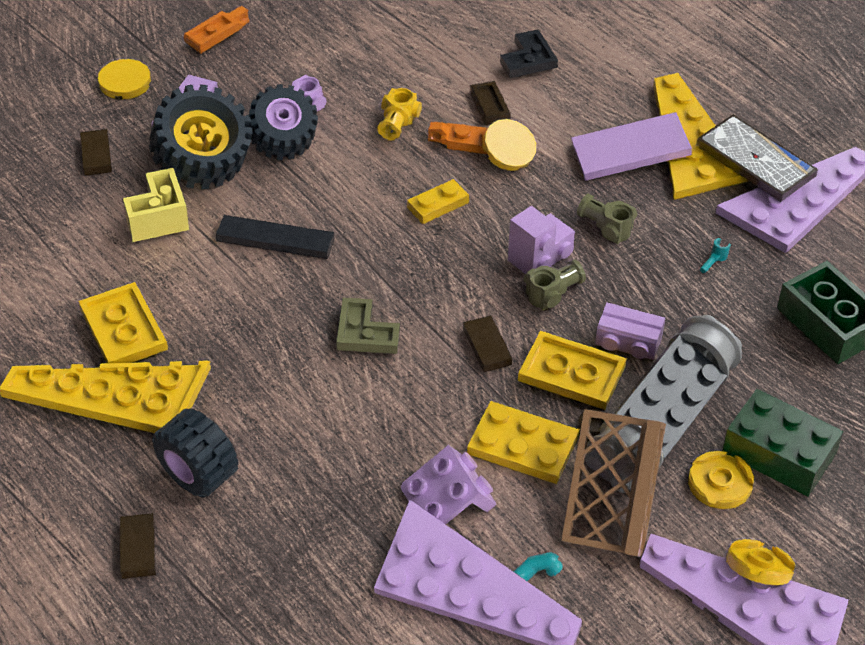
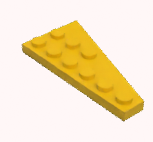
M679 73L654 78L653 88L656 105L659 108V116L676 112L692 148V155L667 161L670 170V183L673 186V199L676 200L747 182L746 178L696 146L697 138L716 125Z
M182 361L170 362L169 366H152L149 362L100 364V368H84L83 364H71L70 369H53L51 365L12 366L0 386V395L7 399L155 433L183 409L192 408L211 366L210 361H199L198 365H182Z

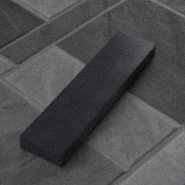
M229 215L223 216L216 232L217 242L328 259L335 239L334 232Z

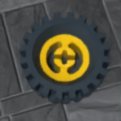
M192 84L185 86L184 93L177 88L172 91L171 98L166 95L162 99L161 106L158 105L149 138L150 153L154 152L153 161L155 165L162 163L161 170L174 168L178 183L183 179L187 181L186 187L192 189L195 183H200L201 189H209L211 182L214 183L215 187L223 185L224 179L228 182L232 180L235 173H238L243 165L252 136V127H249L250 117L249 115L243 116L244 106L241 103L235 106L233 104L235 97L231 94H228L226 98L221 96L222 89L215 87L214 92L207 91L208 85L200 84L199 90H194ZM212 146H215V147H216L214 150L209 151V150H210V147H212Z

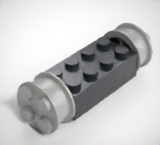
M711 315L688 318L682 324L680 333L675 334L670 339L667 348L660 354L613 413L633 418L660 421L666 424L659 468L719 386L727 380L729 370L734 369L741 361V341L731 330ZM605 421L599 430L600 435H596L593 438L598 441L611 431ZM611 421L615 428L621 424V422ZM629 424L618 432L628 447L640 439L642 426ZM615 435L599 445L609 461L624 451ZM590 440L588 441L586 448L592 445ZM638 447L632 451L635 457L637 456ZM596 449L586 455V463L591 469L596 471L605 465ZM627 454L613 464V467L622 480L634 473L635 464ZM609 468L599 474L603 479L611 482L612 487L619 484ZM632 481L626 484L630 491ZM623 488L617 490L618 492L625 493Z

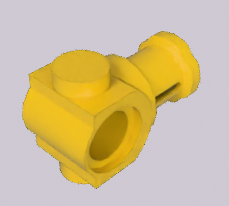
M391 88L389 94L384 95L381 108L384 110L385 119L378 124V133L384 139L392 141L400 137L401 127L411 125L414 118L420 116L422 102L417 101V93H413L406 88Z

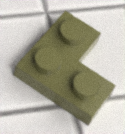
M343 298L336 341L337 350L397 354L400 323L372 322L373 299Z

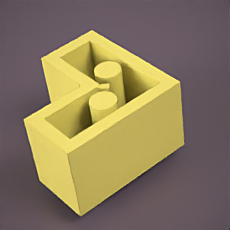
M174 168L145 173L148 193L123 198L127 224L133 242L189 230L186 204Z

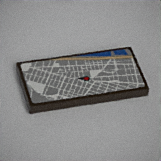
M734 114L697 138L696 146L780 202L817 176L818 169Z

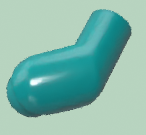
M547 552L528 557L513 572L528 581L538 571L545 569L548 576H555L563 569V564L558 560L559 556L557 554Z

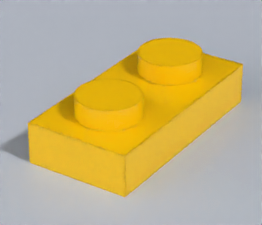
M452 179L408 199L407 208L422 224H425L468 204L469 194Z

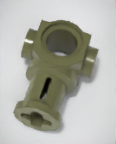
M587 193L578 206L577 215L595 221L596 226L602 229L604 238L619 244L631 236L637 211L635 207L623 201L604 204L594 199L593 195Z
M576 259L568 261L567 265L560 269L549 266L531 269L523 277V281L526 283V293L529 302L543 311L558 305L562 299L561 295L566 293L567 287L575 283L582 284L586 280L583 267Z

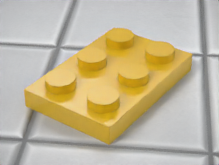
M135 282L78 301L80 310L106 363H132L168 350L167 341Z
M540 331L518 373V381L605 410L625 369L627 358Z
M490 401L467 446V453L512 470L558 484L578 440L579 429Z

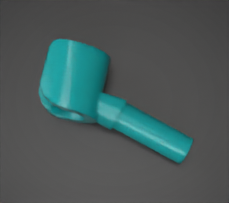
M721 238L715 239L711 255L701 266L700 271L706 273L717 260L725 261L730 251V243L726 247H721Z

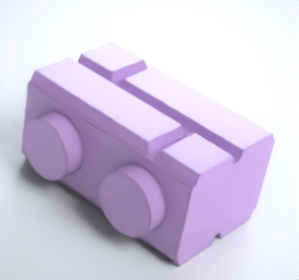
M606 303L598 323L595 344L609 351L617 350L629 353L639 359L647 358L654 360L662 339L665 318Z

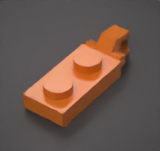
M242 5L230 13L221 11L184 33V41L199 53H203L249 23V11Z
M430 122L428 141L447 145V149L487 154L483 150L482 143L483 136L488 128L465 124Z

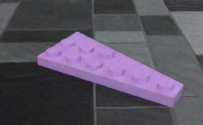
M854 147L813 164L818 169L817 176L782 202L761 188H756L718 204L716 214L782 252L787 253L865 179V151Z
M409 500L374 586L376 594L534 645H575L582 625L580 618Z
M654 534L650 535L640 562V568L672 590L679 589L691 597L692 603L703 610L705 607L719 617V622L753 645H836L848 599L791 580L787 584L766 585L751 581L732 570L727 564L726 558Z

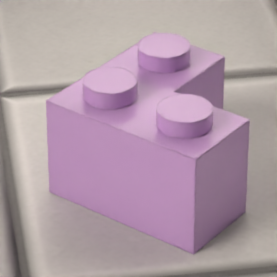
M530 206L510 219L508 261L525 274L529 270L540 266L551 267L562 258H567L573 252L575 231L551 213L545 216L533 206Z

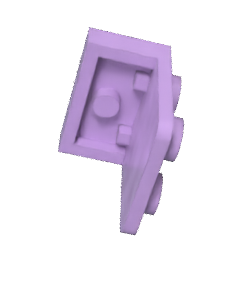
M449 445L401 485V490L408 501H413L444 524L451 521L471 503L485 512H488L497 505L490 495L493 491L491 485L483 476H478L475 472L478 466L472 457L466 452L463 454L459 453Z

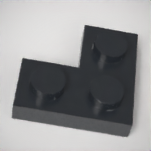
M539 29L515 34L514 42L520 51L500 55V64L509 79L558 68V59Z

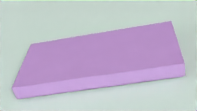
M676 112L571 138L572 146L585 181L692 155L691 145Z

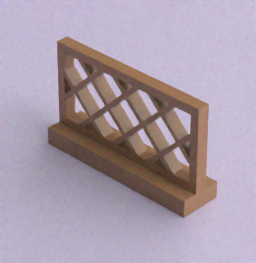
M584 409L561 541L633 556L643 555L666 428L665 423ZM591 418L603 419L611 429L609 433L598 441L589 432ZM611 421L621 422V424L615 428ZM629 424L642 426L640 439L628 447L618 432ZM615 435L624 451L609 461L599 445ZM589 439L592 445L586 448L587 441ZM638 447L637 456L635 457L632 451ZM596 449L605 465L590 474L584 466L585 455ZM628 454L635 464L634 473L622 480L613 464ZM609 468L619 484L604 494L593 478ZM583 471L586 478L581 481V475ZM630 481H632L631 491L626 485ZM590 482L600 497L584 507L578 498L579 488ZM623 488L629 497L628 507L617 514L607 497ZM603 501L613 517L598 527L588 511ZM577 504L581 511L575 514ZM584 514L594 531L584 538L571 536L573 521ZM626 514V520L624 524L620 517ZM615 521L624 531L621 545L609 543L601 532ZM597 534L601 541L591 540L590 538Z

